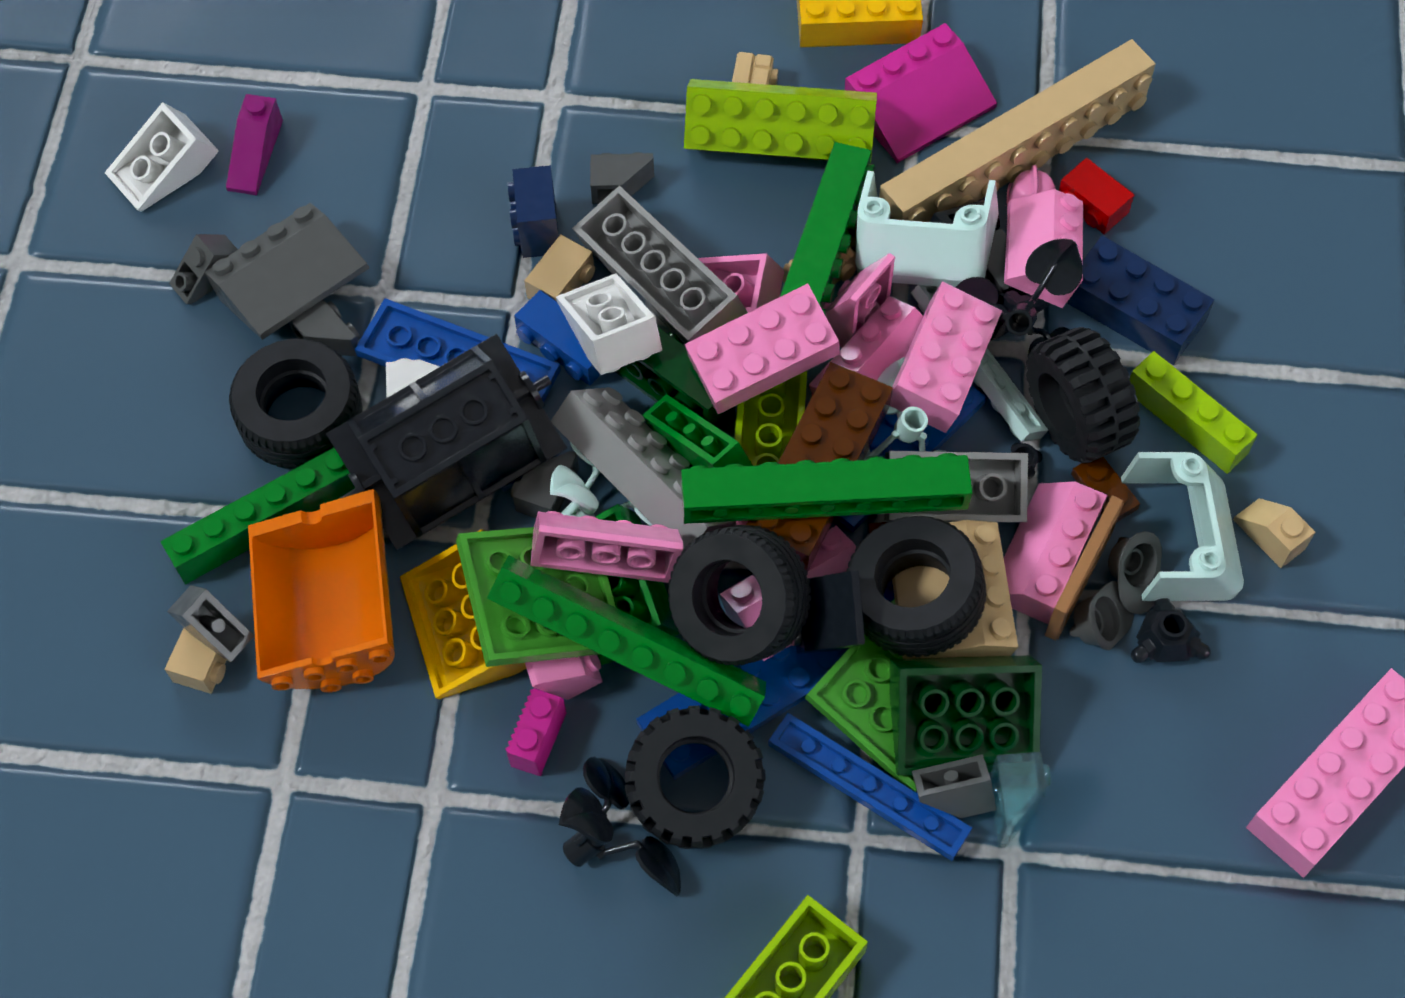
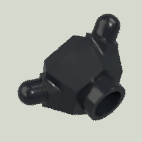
M1168 598L1154 601L1155 607L1152 608L1153 610H1148L1136 636L1139 640L1137 642L1138 646L1131 652V658L1136 663H1142L1148 658L1150 660L1154 659L1156 662L1189 661L1190 657L1193 658L1194 656L1199 659H1207L1211 654L1209 646L1201 642L1199 638L1200 632L1181 609H1175V606L1171 604Z

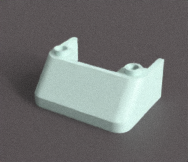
M867 171L857 211L855 258L857 273L890 253L895 256L892 283L939 287L943 281L956 287L961 281L970 277L985 278L999 214L996 180H989L984 205H966L961 207L955 214L953 224L890 219V205L885 199L878 197L874 171Z
M1138 452L1121 476L1122 483H1182L1187 485L1198 541V548L1194 550L1189 558L1190 571L1159 572L1142 593V601H1156L1161 598H1168L1170 601H1226L1233 599L1243 588L1244 579L1223 480L1200 456L1194 453Z

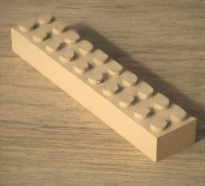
M1131 39L880 185L879 198L885 199L889 203L890 219L929 222L934 213L977 202L986 197L989 180H996V189L998 191L999 188L1007 183H1013L1021 172L1030 170L1032 165H1037V168L1042 167L1051 157L1058 153L1063 154L1067 152L1076 142L1083 138L1089 139L1098 129L1107 124L1112 125L1130 110L1136 111L1142 107L1147 100L1146 96L1152 82L1156 63Z

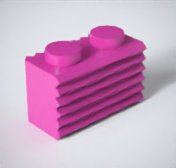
M533 688L530 690L531 695L527 696L528 701L524 703L525 708L521 709L520 721L516 722L517 727L513 728L512 740L508 741L509 746L505 750L511 767L541 776L567 712L563 698Z

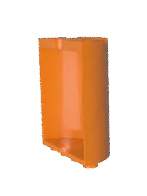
M374 489L320 504V509L314 512L299 510L248 525L257 679L271 684L272 689L278 691L293 688L320 689L322 692L332 693L341 690L344 685L370 683L374 680L375 675L391 665L395 657L381 500Z

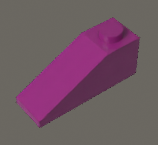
M251 94L245 95L236 123L226 184L227 191L257 196L283 122L276 98Z

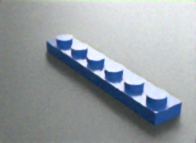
M790 713L786 714L768 740V746L950 861L954 860L972 831L971 826L955 816L921 803L918 793Z

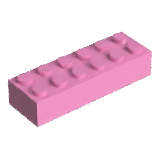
M1391 668L1247 825L1246 828L1303 878L1404 768L1405 679Z

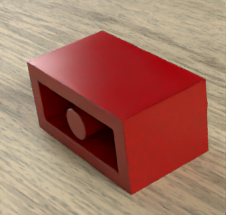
M1087 157L1061 179L1059 191L1065 194H1072L1083 201V218L1085 222L1104 235L1130 212L1134 199V194Z

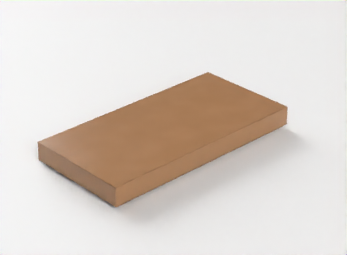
M1111 496L1053 610L1045 633L1046 637L1055 641L1059 639L1114 531L1124 505L1122 499Z

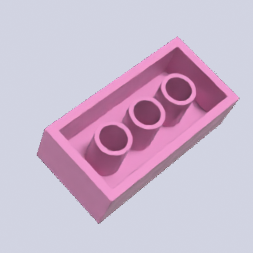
M942 281L927 306L892 386L893 392L890 406L901 412L908 407H918L926 413L928 425L946 433L962 409L1002 310Z
M808 283L685 344L688 357L718 414L840 354L839 340Z

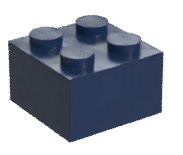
M551 165L512 169L513 182H509L507 185L509 201L511 202L510 218L515 246H521L523 258L544 256L559 237Z

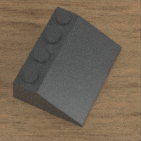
M309 203L306 206L297 208L292 215L280 223L271 225L266 232L257 238L245 242L240 249L226 258L216 261L204 273L219 300L263 340L368 270L369 266L329 218L313 204Z

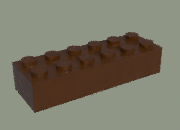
M830 362L778 463L796 464L802 460H812L815 463L831 462L839 458H846L851 461L864 460L889 410L893 387ZM835 516L749 520L746 525L767 528L777 533V536H782L785 541L790 543V547H793L796 553L800 555V561H803L804 568L808 572Z

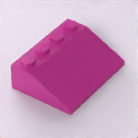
M946 23L845 78V90L877 93L873 136L897 163L997 107L995 98L964 43Z

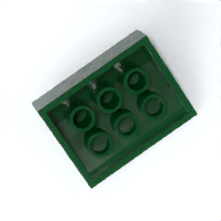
M1030 655L890 659V705L896 774L898 776L912 775L914 770L982 754L988 772L1039 771L1042 664Z

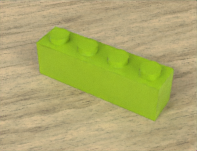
M1155 351L1132 370L1129 380L1134 385L1136 400L1225 473L1228 474L1249 454L1258 434Z

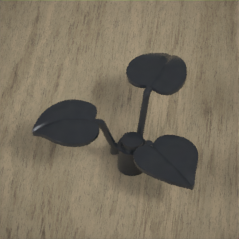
M1072 239L1048 241L1031 253L1025 266V274L1030 281L1039 284L1028 303H1018L1010 312L1007 311L1004 305L997 304L999 291L986 278L970 277L961 281L955 288L1002 310V318L1006 320V327L1012 334L1017 336L1027 333L1028 335H1043V337L1034 339L1030 344L1029 355L1037 344L1070 330L1066 327H1058L1049 334L1046 329L1033 327L1037 320V312L1033 306L1044 288L1049 293L1060 296L1071 293L1079 285L1082 279L1083 265L1077 244Z
M595 756L588 758L583 765V776L592 792L583 787H578L571 791L563 804L559 819L560 826L578 831L563 844L565 856L573 865L581 867L595 856L602 860L607 855L636 849V860L641 868L676 897L679 896L681 881L678 864L672 852L658 839L646 836L642 843L635 840L614 847L604 848V845L612 840L614 834L613 826L606 813L612 804L618 809L624 810L628 806L629 800L626 797L625 780L621 774L602 759ZM595 795H597L601 799H604L603 807L599 799Z

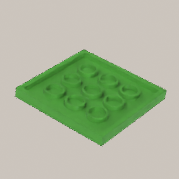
M534 527L459 533L457 536V548L486 667L599 655V653L487 599L508 555L530 565ZM532 566L616 607L607 575Z
M864 634L865 644L849 648L809 691L805 699L894 779L916 792L913 775L898 776L895 765L890 705V659H903V657L883 650L882 647H878L875 642L869 640Z

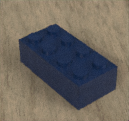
M1101 236L1083 259V281L1070 297L1067 304L1151 353L1155 351L1167 362L1175 365L1206 322L1215 299L1108 238Z

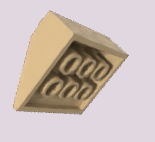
M974 520L948 522L964 532V535H967L977 550L986 582V604H984V612H982V617L978 620L977 626L974 627L971 633H968L966 639L961 640V643L955 644L953 648H948L945 652H938V654H932L928 657L922 655L917 658L1011 656L1018 648V641L998 522ZM929 566L911 567L900 572L892 579L895 605L918 607L930 603L944 591L948 584L949 576L943 571ZM906 655L902 656L903 659L916 658L915 656H913V657H907Z

